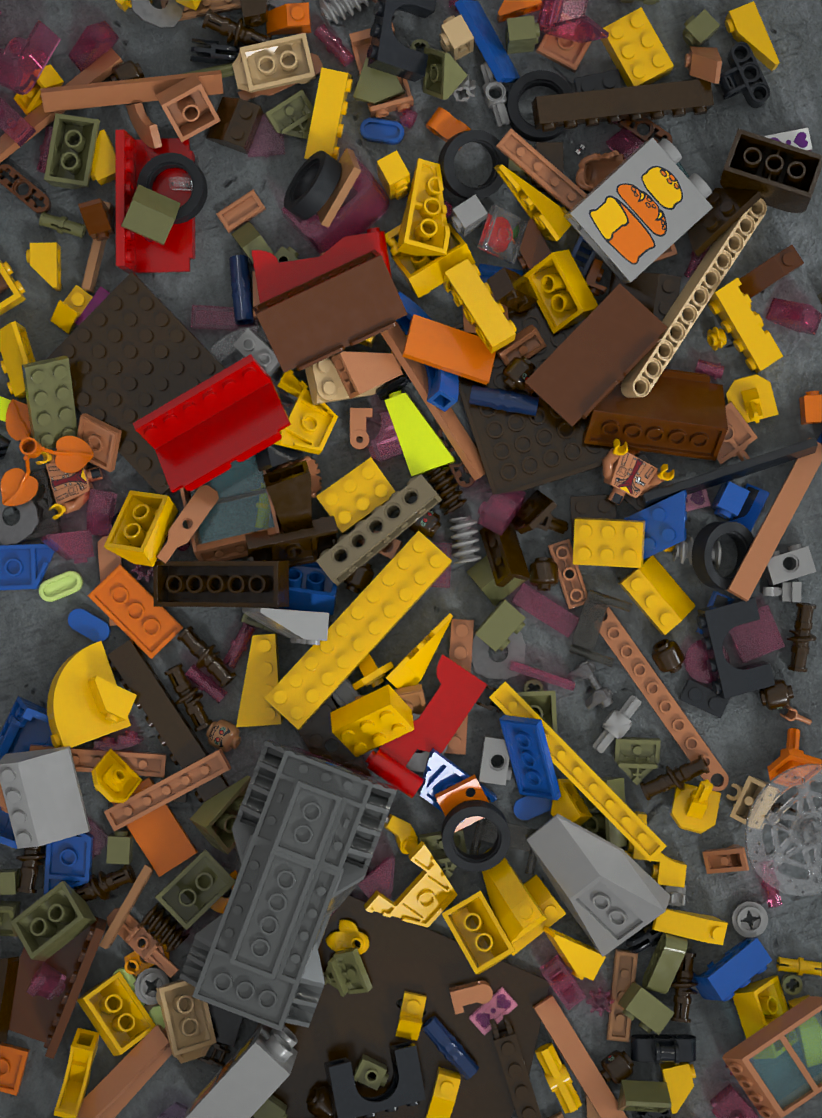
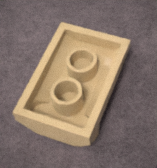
M306 33L240 47L239 54L232 63L237 88L250 93L295 83L306 84L312 79H316Z
M335 355L305 368L313 405L350 399L331 360ZM385 383L369 391H366L354 398L375 395L376 389L380 388Z
M182 979L156 988V1000L161 1007L172 1055L181 1064L206 1056L209 1048L214 1043H217L208 1003L192 997L195 987Z

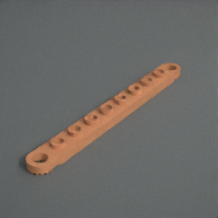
M605 604L594 605L590 609L589 618L688 760L692 762L698 759L699 755L704 757L710 773L700 775L703 781L708 779L711 783V777L714 774H721L723 778L722 784L718 786L713 785L712 790H724L729 782L727 773L611 609ZM599 608L604 609L607 613L604 621H597L594 617L595 611Z

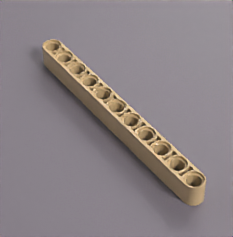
M762 198L712 244L664 317L662 323L668 328L659 337L661 338L660 342L623 380L621 391L625 397L638 398L649 394L764 217L767 206Z

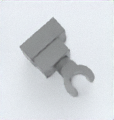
M782 582L780 587H763V596H780V601L801 602L802 582Z
M662 885V888L671 896L668 905L684 906L686 885L684 888Z

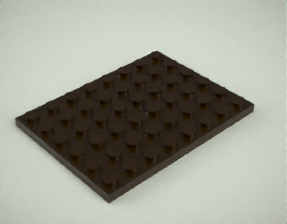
M131 272L47 359L65 355L69 358L75 407L82 414L86 413L121 430L118 452L158 494L164 495L170 488L156 451L135 430L133 423L226 368L135 273Z
M537 301L528 310L521 313L508 308L509 319L517 329L516 334L529 325H533L537 328L547 347L528 359L536 367L534 371L579 326L576 323L553 334ZM464 323L451 326L464 331ZM497 353L495 354L490 381L487 385L458 376L459 394L494 501L601 467L604 457L614 448L583 443V436L590 414L585 420L581 418L571 427L540 397L536 416L469 404L472 385L528 395L524 390L517 388L511 390L503 382L505 377L502 371L506 366Z

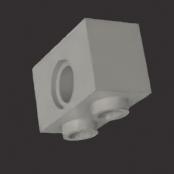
M476 194L452 209L451 225L457 233L461 232L463 237L485 224L488 213Z
M249 328L233 344L245 357L251 354L269 376L280 366L273 349Z
M799 543L787 547L788 551L781 554L779 550L774 551L764 570L768 584L776 585L816 572L809 546L801 547ZM786 557H789L793 562L792 568L789 570L783 566V561Z
M484 735L478 776L479 782L506 786V780H511L512 767H508L510 757L504 738ZM494 755H501L503 757V763L500 766H493L491 764V758Z

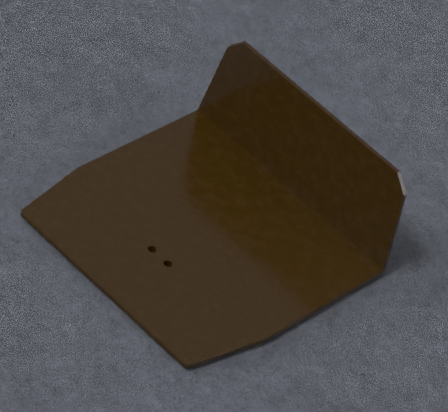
M349 895L331 914L318 948L322 970L325 973L329 960L336 953L327 945L326 937L333 932L340 931V920H350L356 924L359 932L366 934L369 939V948L365 953L360 954V957L373 988L369 992L347 993L342 997L338 989L327 983L324 985L309 1028L289 1023L284 1024L298 1040L297 1044L293 1047L298 1053L292 1071L272 1094L287 1105L286 1118H316L307 1110V1096L314 1088L323 1086L328 1088L324 1063L345 1057L351 1061L353 1073L363 1054L387 1065L386 1073L389 1074L385 1086H379L378 1090L354 1081L360 1095L364 1097L381 1095L389 1088L393 1079V1066L389 1046L411 1041L417 1047L426 1099L420 1101V1104L415 1106H399L398 1110L393 1112L379 1111L376 1112L375 1116L369 1118H425L438 1067L458 1071L438 1051L435 1044L422 1029L417 1041L395 1036L401 1006L397 1004V1001L403 999L404 991L427 995L424 1008L426 1012L422 1017V1025L435 1015L479 1066L478 1071L470 1079L465 1080L461 1076L450 1118H511L515 1107L493 1040L492 1028L483 1033L469 1018L483 1004L476 1002L463 1006L464 1012L455 1015L449 988L484 980L490 984L493 995L502 987L508 992L517 1004L506 1014H508L512 1029L514 1028L529 1075L541 1025V1020L533 1006L547 998L550 982L505 961H500L486 971L475 974L456 940L426 927L402 921L398 917H386L382 913L375 911L373 913L368 912L363 906L366 903L365 901ZM355 940V945L360 947V942ZM502 1017L497 1022L499 1033L507 1031ZM261 1023L257 1024L255 1031L262 1025ZM374 1072L368 1073V1076L374 1079L376 1077V1074Z

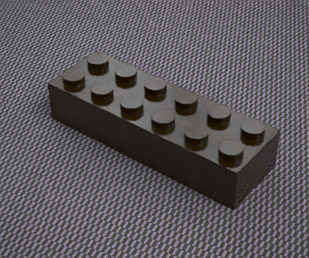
M156 561L153 566L154 607H289V561H167L166 564L162 561Z

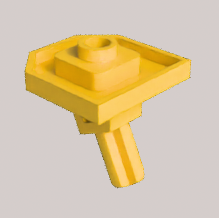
M757 374L735 379L726 392L728 403L731 401L747 423L753 421L759 423L760 419L779 415L770 381Z
M369 654L358 666L364 677L352 684L355 691L365 685L366 687L371 685L374 688L384 682L383 677L386 676L385 673L394 669L395 666L392 662H389L378 668Z
M109 749L91 771L94 789L99 791L109 802H126L142 781L112 749Z
M708 779L700 782L698 787L685 783V790L683 791L676 786L677 789L674 793L670 815L677 826L699 834L715 826L721 793L712 791L713 784Z

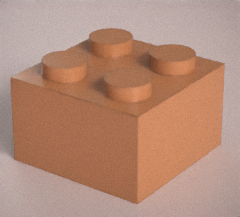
M196 74L187 77L156 95L181 142L221 121Z

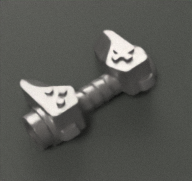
M588 659L577 665L576 669L568 674V678L570 680L587 679L594 693L585 701L586 708L591 709L596 705H600L603 709L613 703V693L608 687L600 685L593 673L596 670L595 663Z

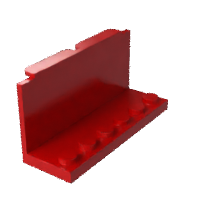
M115 130L116 266L128 274L131 272H190V259H195V217L184 223L173 224L164 245L121 227L137 189L139 174L145 164L152 158L164 153H178L188 157L195 163L194 152L190 151V138L183 142L179 138L161 139L162 147L151 148L141 139L135 140L125 130ZM169 168L157 176L153 183L152 191L181 203V207L189 200L192 194V179L189 173L183 169Z
M251 354L133 423L135 430L155 449L172 493L183 487L187 491L195 490L229 470L231 462L235 460L243 462L281 440L282 435L279 431L291 425L271 377Z

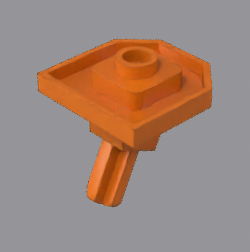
M789 728L787 730L786 748L781 749L780 757L767 767L771 782L787 787L803 784L822 769V759L806 755L804 751L799 750V729Z

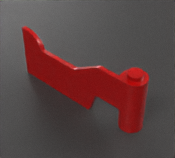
M380 227L366 229L367 233L343 237L319 257L279 263L277 258L267 251L252 250L260 303L373 250L382 255L391 276L385 231H380Z
M443 654L437 665V678L441 686L420 717L413 721L414 730L381 745L378 751H372L365 761L369 764L367 769L410 798L414 797L424 781L422 777L406 767L417 749L430 752L433 748L441 754L488 685Z

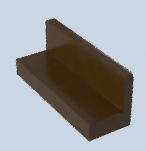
M493 518L480 530V534L496 586L504 587L514 578L527 581L530 579V575L515 529L508 522Z

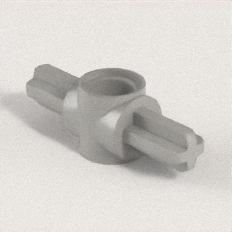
M484 62L480 65L485 82L482 86L485 102L488 108L493 110L497 126L505 127L510 124L505 106L507 104L506 90L502 82L496 81L487 62ZM496 90L500 92L501 96L494 99L490 97L489 93Z
M631 695L619 711L616 709L612 710L603 721L602 727L604 730L592 745L599 753H603L615 737L621 739L632 725V721L629 719L641 705V701L637 697Z

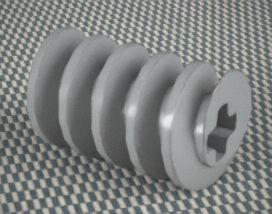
M367 0L319 1L321 14L329 28H331L330 20L338 24V16L346 20L347 11L351 16H354L353 8L356 7L359 12H362L361 4L369 8Z
M470 517L449 519V522L456 524L450 527V531L456 532V534L451 536V540L457 541V543L452 545V548L458 550V552L453 554V557L459 559L454 564L475 562L481 559V556L474 554L480 550V547L473 545L479 541V538L472 536L478 532V529L471 528L472 525L477 523V520Z
M688 537L686 541L675 545L673 563L679 557L681 564L688 558L689 565H692V547L694 543L692 537ZM716 540L712 549V563L715 562L716 569H719L722 548L720 542Z

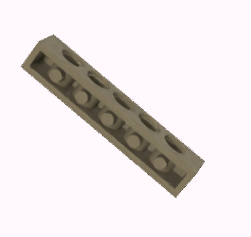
M421 474L418 477L415 476L407 482L405 488L393 493L389 501L383 506L376 507L372 511L371 516L366 520L359 521L353 531L341 536L337 540L336 545L331 549L324 550L316 562L331 581L338 586L442 499ZM417 496L416 502L408 504L410 497ZM400 510L398 517L391 518L392 512ZM381 524L382 529L377 533H373L375 526ZM365 539L361 547H356L358 540ZM347 553V558L339 562L340 555Z

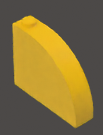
M102 641L82 648L70 656L62 664L52 680L47 699V716L52 733L51 742L54 748L69 746L72 748L131 726L128 717L127 720L118 723L106 720L105 715L99 713L88 681L95 676L117 685Z

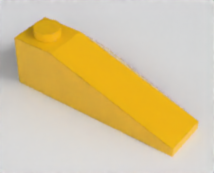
M420 158L417 160L396 251L417 257L444 256L447 254L450 227L447 225V207L444 205V188L441 168L438 163Z
M496 165L494 167L530 219H534L545 240H559L571 226L564 217L568 211L564 207L560 208L558 204L504 165Z
M449 613L386 675V679L397 689L419 685L453 615Z
M505 857L493 868L482 871L492 911L511 944L547 919Z

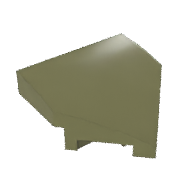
M366 57L353 95L355 100L377 105L405 93L397 76L367 67L369 58Z
M303 90L298 91L264 113L276 133L308 140L314 108Z
M615 737L614 760L636 785L641 783L646 775L658 767L661 740L660 738L622 737L617 739Z
M461 829L454 833L453 839L456 846L466 853L464 832ZM441 831L420 834L419 842L423 841L449 879L457 866L445 854Z
M357 947L337 951L329 960L324 973L325 985L329 983L338 989L342 997L347 993L369 992L373 988Z

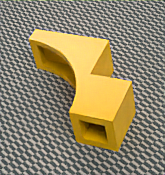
M635 811V814L647 825V814ZM628 840L627 851L630 852L632 858L648 860ZM660 852L652 860L656 861V864L652 866V878H655L654 880L659 885L684 888L687 865L682 861L671 859Z
M77 1028L71 1044L64 1081L54 1109V1116L77 1118L89 1085L91 1066L98 1049L100 1033Z

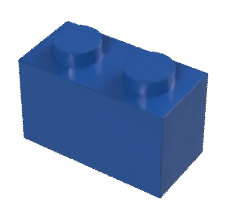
M730 481L723 483L710 508L715 510V515L723 519L738 516L750 491Z

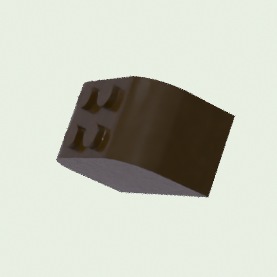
M738 129L722 172L720 184L723 188L757 190L767 206L786 212L802 213L807 210L822 169V155Z

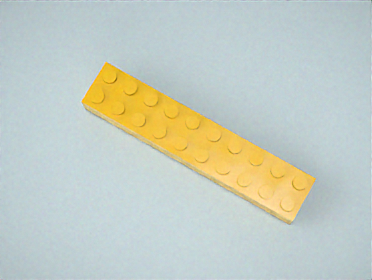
M418 531L328 628L327 641L320 640V645H313L264 699L299 731L451 565L452 560Z

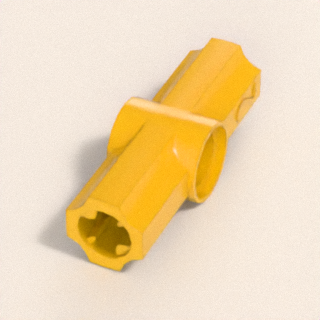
M552 1042L540 1046L535 1050L536 1056L545 1072V1078L552 1092H555L564 1113H572L582 1106L581 1100L572 1085V1078L565 1064H562Z

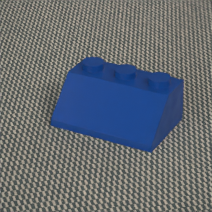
M317 562L289 567V607L279 608L324 612L333 615L338 586L331 581Z

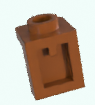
M597 259L593 260L585 279L594 296L604 295L607 287L595 283V281L600 282L604 269L601 268L603 262Z

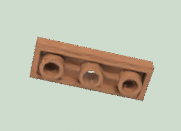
M570 539L548 545L551 558L558 565V579L568 609L590 603L579 567L573 564V548ZM567 570H571L573 572V576L571 578H567L565 576V572Z

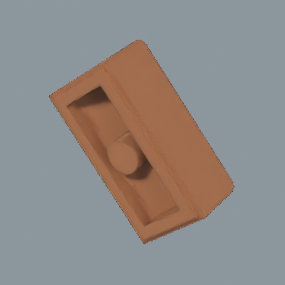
M529 325L516 334L513 342L497 350L496 353L505 366H507L514 357L521 358L524 356L529 359L547 347L537 328Z

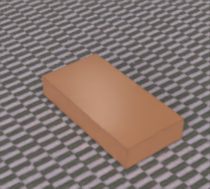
M251 190L216 213L227 232L231 233L266 210L255 191Z

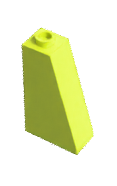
M401 390L389 394V399L384 401L411 476L415 477L438 467L446 466L448 463L456 462L454 456L442 442L441 438H439L409 394L406 392L402 393Z

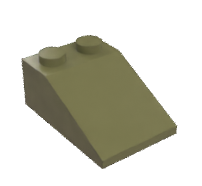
M248 775L204 802L190 818L211 846L227 855L236 846L232 827L251 780V777Z
M205 849L158 892L155 898L187 930L236 881Z

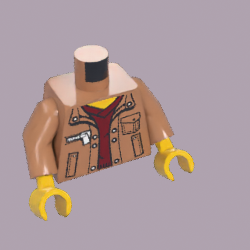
M619 439L614 440V448L602 460L604 482L614 487L608 500L618 505L621 504L625 494L637 498L649 492L664 480L669 481L674 478V469L668 473L665 472L668 470V464H663L661 472H657L658 468L628 453L627 442L620 446Z
M41 452L43 461H37L36 464L42 465L49 462L46 464L56 500V504L52 505L49 510L56 509L58 511V514L52 517L55 520L63 514L79 510L89 500L90 493L94 492L92 482L103 479V474L100 467L88 469L87 464L75 473L62 472L55 464L56 455Z

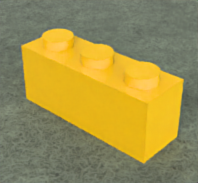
M396 150L377 161L378 178L390 200L394 198L399 200L408 194L407 191L410 190V173Z

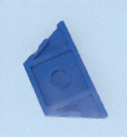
M686 490L623 519L645 521L644 559L686 540Z
M57 544L0 545V590L38 589L57 549Z
M433 748L430 751L422 777L424 781L418 792L422 798L442 811L435 798V794L471 776ZM480 783L487 799L494 802L497 799L496 795Z
M87 832L46 844L44 895L62 881H65L71 888L90 881L93 835Z

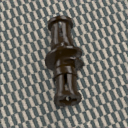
M208 9L203 21L202 28H209L223 36H228L227 44H230L234 39L235 47H238L240 42L249 46L271 41L272 35L266 36L255 31L253 28L243 26V18H240L236 23L227 17L224 18L213 13L212 9Z
M796 602L798 609L794 623L795 630L789 629V632L793 633L794 636L787 637L786 639L793 642L791 646V661L787 669L796 672H807L806 661L807 654H809V642L817 639L815 635L810 633L813 626V610L816 609V605Z
M192 626L186 628L177 637V640L179 642L182 641L190 650V653L198 659L196 663L197 669L206 667L207 671L220 682V687H226L234 680L237 674L235 672L232 673L224 665V662L218 658L220 651L213 653L216 647L215 644L208 647L206 642L201 640L193 631L194 628Z
M179 663L166 670L164 674L165 676L168 675L174 686L173 689L180 697L175 704L184 705L187 715L190 716L195 725L194 730L197 732L211 725L213 721L208 718L203 709L202 702L199 701L204 696L203 693H196L199 687L192 688L190 680L187 679L182 669V663Z
M699 755L698 759L687 764L684 763L679 767L675 766L674 770L667 765L666 774H661L647 783L641 782L640 786L646 799L649 801L653 796L666 792L671 788L676 790V786L681 791L685 790L684 782H688L703 773L708 774L710 770L704 757Z
M42 846L24 848V854L16 856V859L22 862L19 888L16 889L17 892L37 893L35 885L39 871L38 865H44L39 859L46 858V854L40 853Z
M125 864L122 869L108 874L100 871L98 874L99 879L94 874L90 875L91 882L84 884L74 891L78 895H82L81 897L86 902L92 901L98 896L103 900H107L111 896V890L114 891L129 882L134 883L136 875L132 866Z
M685 953L676 973V982H673L670 986L675 989L673 997L674 1015L670 1019L672 1021L691 1023L689 1018L691 994H698L697 990L691 988L698 986V982L692 981L694 975L693 962L696 953Z

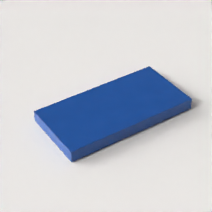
M458 0L455 2L458 12L462 15L471 31L474 41L496 81L515 83L520 76L479 1Z
M502 715L499 721L519 794L558 800L561 797L542 720Z

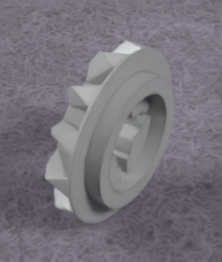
M746 901L737 905V908L732 912L731 922L734 929L740 935L753 938L762 934L766 929L768 915L766 910L757 902ZM748 910L751 916L759 917L752 920L751 928L746 921H743L744 918H747Z
M149 968L144 969L143 972L137 975L134 983V993L139 1001L148 1005L158 1003L156 1000L157 991L149 990L147 992L148 985H146L145 981L153 982L155 980L154 986L156 988L168 984L169 979L162 970Z

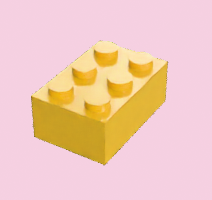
M642 7L602 28L599 37L627 87L650 85L671 73L674 65Z
M370 457L316 497L329 516H334L337 527L344 534L359 521L372 514L376 507L383 506L388 502L390 496L396 491Z
M577 517L574 524L573 564L642 568L645 521Z
M389 684L330 712L332 733L355 757L414 730L411 708Z

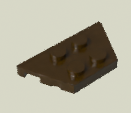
M715 188L712 191V194L706 200L713 208L687 231L692 250L697 257L761 198L759 191Z

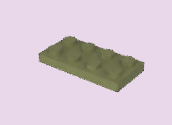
M65 355L23 364L22 371L32 438L38 441L42 447L51 449L56 448V442L61 437H77L78 429L69 358Z

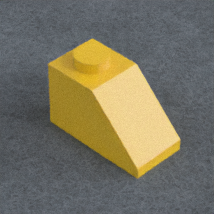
M51 64L31 70L13 99L23 112L28 115L42 104L40 89L61 87L64 81Z
M104 129L99 132L90 175L92 180H97L101 186L116 180L115 150Z
M57 242L30 243V249L26 251L27 263H30V266L56 291H61V246Z
M98 676L90 678L88 684L99 713L105 715V719L113 723L127 720L137 695Z
M557 779L561 797L558 800H552L551 815L554 817L556 814H559L581 826L592 817V814L573 783L569 779Z
M674 1062L660 1063L663 1082H667L672 1114L678 1112L694 1087L693 1078H696L693 1064L689 1065L688 1062H679V1064H674Z

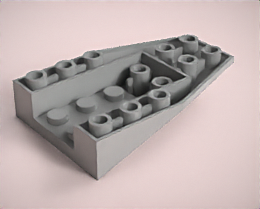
M556 814L527 838V842L560 899L602 957L666 911L671 896L623 849L567 818Z

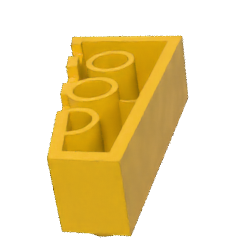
M321 68L305 159H308L318 151H324L335 160L338 159L340 147H337L338 137L342 138L344 124L341 123L343 115H346L348 109V102L346 100L348 92H351L353 83L351 74Z
M466 259L444 272L443 288L447 293L451 291L453 301L457 307L463 306L465 318L469 324H476L475 331L492 354L513 342L517 329L510 319L507 320L503 313L505 311L501 303L495 302L493 299V292L487 282L483 283L479 277L481 274L478 267Z
M736 278L716 291L710 298L708 306L714 315L718 314L722 320L720 324L727 334L730 333L733 337V345L737 351L743 352L747 358L745 363L751 371L754 370L757 374L782 358L783 355L768 330L763 331L764 323L761 316L755 311L752 312V301L748 294L740 291L739 286L742 283L739 278Z
M275 633L252 636L236 727L278 725L283 723V716L264 699L280 682L278 639Z

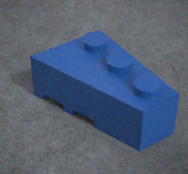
M746 938L725 952L726 956L716 964L713 961L707 964L708 970L700 975L694 973L692 981L698 982V986L695 987L703 999L728 1001L735 995L734 991L739 987L747 986L751 982L750 978L755 974H761L768 968L767 964L772 959L758 938Z

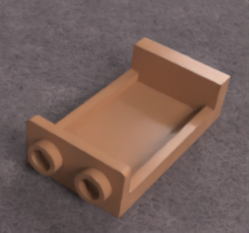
M392 23V30H393V33H394V35H395V30H394V26H393V23ZM371 28L349 34L359 76L367 57V50L371 45ZM397 76L405 92L404 94L397 95L383 104L373 105L367 103L371 117L383 118L388 116L389 112L396 110L398 112H405L411 109V106H414V99L411 95L407 79Z

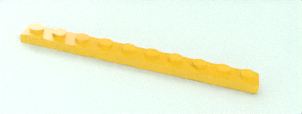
M506 681L489 697L506 715L542 720L552 762L650 862L667 847Z

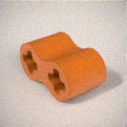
M441 107L437 108L425 125L430 132L445 142L460 132L471 130L466 124Z

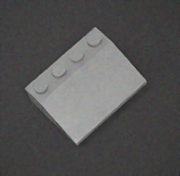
M242 607V613L280 636L290 638V643L320 645V640L327 641L329 613Z
M70 746L9 753L1 758L0 783L17 849L39 847L87 833L91 830Z

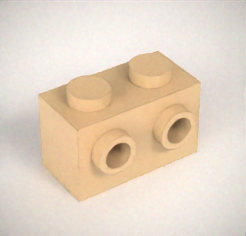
M453 15L445 19L441 25V34H439L441 38L440 44L444 52H449L456 61L474 51V37L462 15L457 17Z

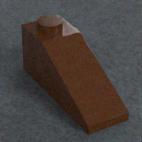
M790 245L741 277L739 280L742 285L739 286V289L744 294H748L751 299L798 269L804 262L794 246Z

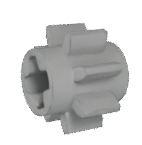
M467 74L468 76L451 94L454 95L456 101L468 102L470 96L475 97L476 80L471 81L470 74Z

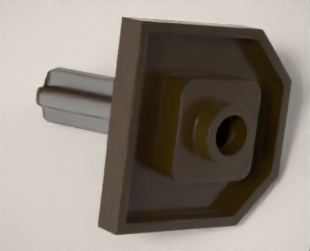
M538 490L513 513L509 523L520 534L531 531L535 527L545 531L550 529L561 534L568 530L567 521L553 517L551 514L558 505Z

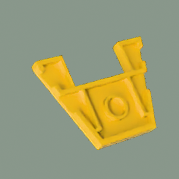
M289 370L283 373L277 386L297 397V400L288 416L291 425L279 431L282 438L274 444L319 455L329 438L338 416L325 403L313 405L310 391L307 389L308 386L303 381L300 382L293 375L294 372Z
M421 841L408 857L412 862L421 867L423 871L395 902L376 891L363 905L366 911L371 913L373 911L379 912L386 917H398L402 921L428 928L457 897V893L425 843Z

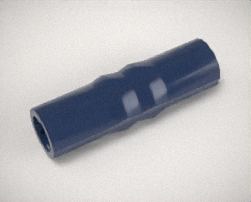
M235 255L229 258L234 319L237 325H248L254 322L248 257L245 255Z
M472 385L469 404L536 416L539 397Z
M435 1015L422 1025L421 1029L465 1080L470 1079L478 1071L479 1066Z

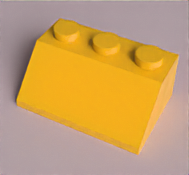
M447 223L450 227V238L446 255L417 257L401 252L392 257L418 298L443 284L445 271L466 259L471 264H475V260L466 242L450 223Z
M569 249L552 252L523 275L528 278L537 296V303L553 334L586 319L598 306Z
M14 321L0 329V352L3 358L0 363L5 374L8 373L10 381L7 382L11 395L14 394L15 397L21 399L26 397L22 365L36 362L25 327Z
M130 490L106 540L105 549L133 564L153 567L157 560L156 557L160 553L168 535V531L178 513V509L168 495Z
M654 556L647 558L643 562L642 568L634 569L618 583L661 635H666L696 606Z
M537 874L525 882L524 886L547 919L512 944L515 952L512 953L513 956L542 934L544 926H552L566 914L564 908Z
M481 890L442 913L475 974L486 971L515 952Z
M120 971L97 984L77 999V1002L97 1032L100 1033L99 1035L113 1056L122 1055L156 1026Z
M778 975L749 983L747 986L739 988L734 992V1004L746 1039L789 1010ZM795 1029L785 1035L790 1045L799 1040ZM779 1039L753 1058H773L786 1048Z

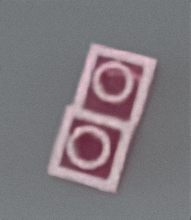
M125 730V734L118 735L117 742H115L114 737L102 736L101 739L95 740L93 750L125 749L143 742L144 737L138 736L139 732Z

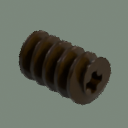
M449 466L438 467L423 476L424 478L431 477L428 483L435 485L433 489L439 493L441 501H443L439 508L440 510L447 509L443 516L462 507L467 501L466 498L459 499V496L463 493L462 490H454L459 484L458 482H450L455 476L454 474H446L451 469Z
M157 903L142 918L140 927L149 925L146 933L149 934L155 931L153 939L156 940L161 937L162 940L159 945L168 944L166 949L168 953L178 948L190 933L182 936L184 927L175 929L178 922L169 923L171 915L163 917L165 909L162 908L157 911L156 908L159 904Z

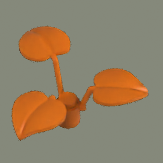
M12 399L6 413V429L13 439L21 441L19 448L25 455L23 459L25 460L26 473L20 468H13L3 475L0 484L2 504L5 506H19L27 503L36 495L38 480L29 476L31 473L30 458H37L41 452L56 455L55 464L62 472L75 473L84 468L93 458V450L85 441L75 436L59 438L56 442L57 451L42 447L38 441L32 438L27 404Z

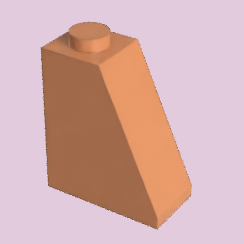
M343 351L331 358L350 399L403 374L399 361L392 353Z

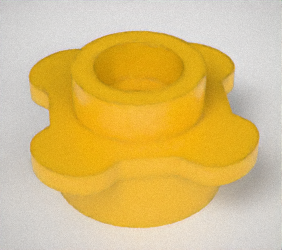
M713 327V330L709 329L707 331V342L714 351L718 348H723L727 343V337L722 328Z

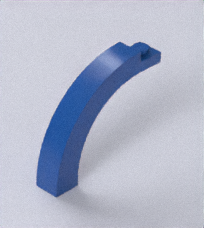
M400 291L398 292L408 315L396 321L406 335L413 314L432 320L409 297ZM425 365L428 377L427 402L445 412L458 401V375Z

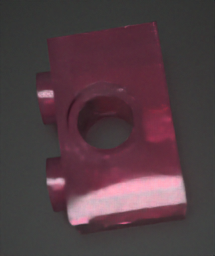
M558 955L540 967L541 974L567 1010H570L586 998L584 990Z
M731 1084L710 1100L714 1107L711 1111L717 1118H731L730 1113L733 1110H740V1114L736 1118H759Z

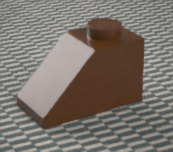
M101 198L78 204L87 231L92 239L103 241L109 239L110 235L115 234L109 208Z
M533 218L528 221L518 252L519 257L517 258L521 269H526L527 272L551 254Z

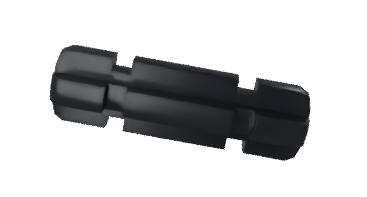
M404 372V375L392 379L386 383V386L376 389V394L380 400H384L389 397L390 393L402 389L408 382L411 383V380L406 372Z

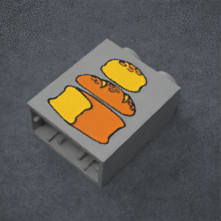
M654 138L644 142L564 215L568 222L623 284L631 283L713 208L706 200L712 194L710 187L696 173H693L689 178L686 177L676 165L682 159L680 152L666 138L662 139L659 143Z
M262 1024L191 1101L183 1118H251L290 1075L298 1053L293 1048L298 1042L296 1036L286 1026H283L282 1031Z

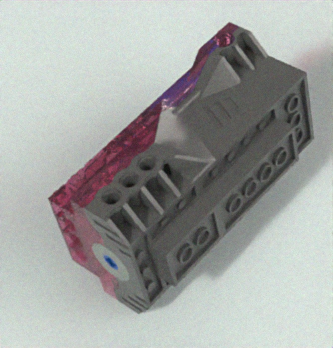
M270 739L265 740L232 827L236 843V882L224 913L195 935L193 945L179 977L195 987L192 997L282 1031L285 1023L309 1028L327 980L320 962L319 946L330 917L366 875L398 790L397 787L378 781V778L365 775L357 770L344 767L342 764L295 746L289 747Z

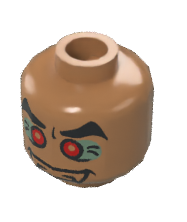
M224 719L214 721L207 730L208 743L217 749L221 748L225 753L229 752L232 748L236 749L241 742V737H239L240 729Z

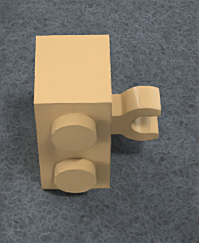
M748 776L744 787L738 784L731 785L737 789L736 796L729 794L726 796L729 800L736 801L730 817L749 827L759 829L778 788L759 778Z

